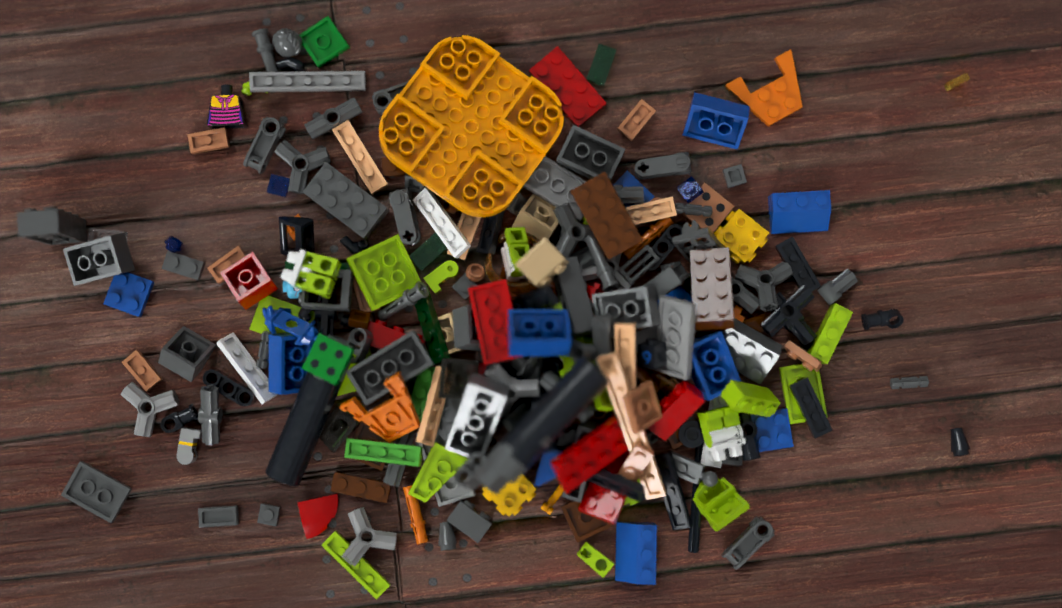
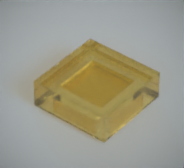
M964 73L947 82L944 87L946 91H949L970 80L968 73Z

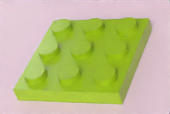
M399 234L346 259L371 311L400 298L405 290L412 289L417 282L421 281Z

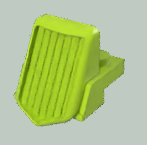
M724 477L718 479L717 484L713 487H708L701 481L693 498L700 513L707 519L715 531H719L750 509L748 502L736 492L735 487Z

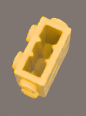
M738 209L736 212L732 210L725 219L728 222L724 227L720 225L714 232V235L724 248L729 247L730 258L735 263L744 264L746 261L750 263L756 256L754 251L758 246L762 248L768 241L766 236L769 232L742 210Z
M522 474L515 483L509 481L498 494L490 491L485 486L482 487L484 491L482 494L489 502L493 500L497 504L496 509L503 516L505 514L508 516L513 514L515 516L523 508L521 504L525 500L529 502L536 496L535 491L537 487Z

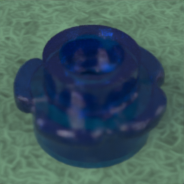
M169 236L167 240H164L165 248L173 253L181 251L183 243L179 239Z

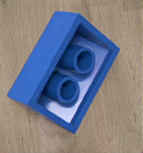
M694 92L683 136L738 150L749 119L750 106Z
M830 190L772 193L768 196L770 234L828 231L831 215Z
M568 309L508 310L509 356H569L572 340Z
M722 331L696 337L693 341L691 377L695 387L702 391L704 400L707 401L720 396L731 380L741 382Z
M290 333L269 334V392L279 395L299 392L307 373L302 367L312 346L295 345L294 343L298 338Z
M556 447L557 451L542 454L534 486L538 487L556 477L549 461L565 451V449Z
M616 522V581L656 585L657 525L655 523Z

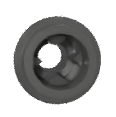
M439 523L438 546H440L441 551L456 549L457 540L451 523Z

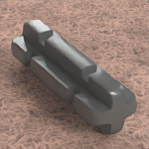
M675 204L677 214L685 213L686 215H703L705 217L712 215L711 206Z
M264 331L261 335L262 341L260 342L258 352L259 359H257L256 364L258 368H266L268 366L269 334H272L270 331Z
M928 376L890 379L891 389L927 387L929 384Z

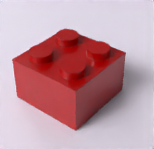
M251 252L220 273L237 301L245 310L278 289L254 252Z

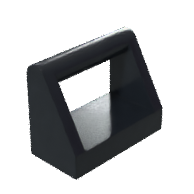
M279 217L281 254L288 256L290 251L299 252L300 250L315 253L313 219ZM287 225L295 228L296 248H288Z

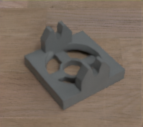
M695 220L692 221L691 227L688 222H685L682 228V235L672 237V243L689 263L690 250L724 248L708 227L700 229L699 224ZM703 237L707 238L706 242H703L702 240H697ZM690 241L692 243L691 246H684L685 242Z

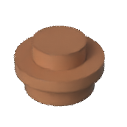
M473 263L467 267L466 276L470 281L479 282L484 278L485 270L482 265Z

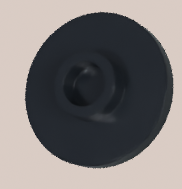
M687 421L679 428L678 437L684 446L696 448L704 442L699 422Z

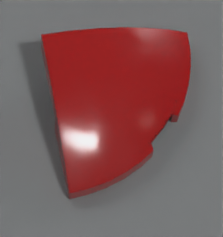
M338 493L297 502L306 539L313 538L328 528V524L336 516L338 510Z

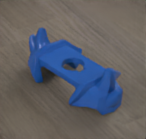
M271 305L267 309L265 307L262 308L265 325L272 334H276L274 327H278L298 338L294 343L295 345L313 346L319 334L314 327L315 320L308 323L292 315L290 308L280 307L278 310H273ZM293 320L297 322V327H287L286 323Z

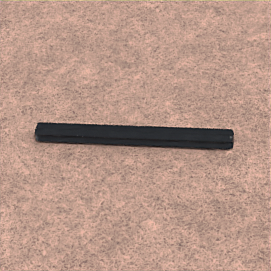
M704 442L695 448V461L701 463ZM694 483L690 514L693 526L689 528L688 551L690 553L699 552L702 515L693 501L695 491L699 484L696 485Z

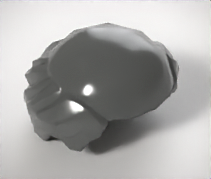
M282 28L273 35L272 43L277 53L281 56L289 58L301 52L302 38L295 31Z

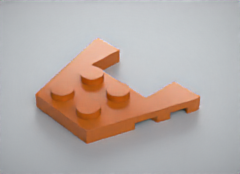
M791 49L774 59L783 74L782 77L753 93L749 92L742 77L725 85L726 89L729 92L731 91L740 102L750 106V111L768 127L803 107Z
M400 372L387 378L384 382V385L393 394V398L369 411L364 408L355 396L343 402L339 407L342 411L346 412L347 410L354 415L353 418L358 422L363 421L370 426L369 429L389 443L419 428L421 424Z

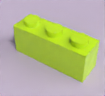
M836 303L831 304L816 333L817 337L812 341L807 353L819 360L821 364H828L853 312Z
M731 380L720 394L732 410L765 417L773 415L781 404L769 388Z

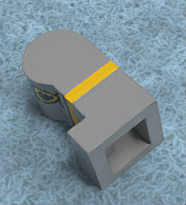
M187 427L181 428L177 450V460L180 464L187 465L196 461L198 457L196 447L198 439L202 438V430Z

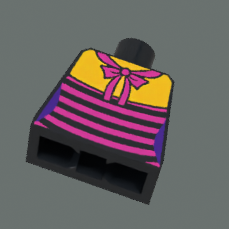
M221 85V95L211 96L207 126L212 130L224 127L226 129L248 128L243 100L239 95L233 94L232 85Z

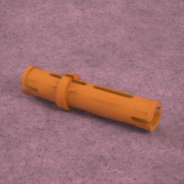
M669 217L659 220L654 225L651 224L649 229L641 235L643 241L623 251L624 255L630 260L656 237H661V233L674 224V222Z
M410 485L403 487L411 518L410 526L413 528L416 544H421L429 541L424 525L426 521L423 520L418 499L408 494L412 487Z

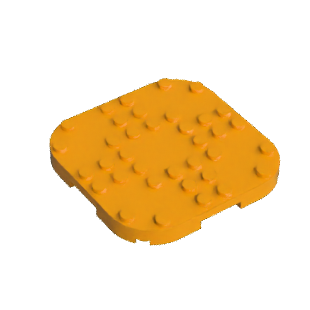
M462 35V37L445 38L431 49L413 77L385 109L379 124V141L385 156L395 166L456 209L474 217H489L502 212L513 202L558 139L563 127L564 116L560 100L549 87L535 77H528L501 58V53L482 40Z

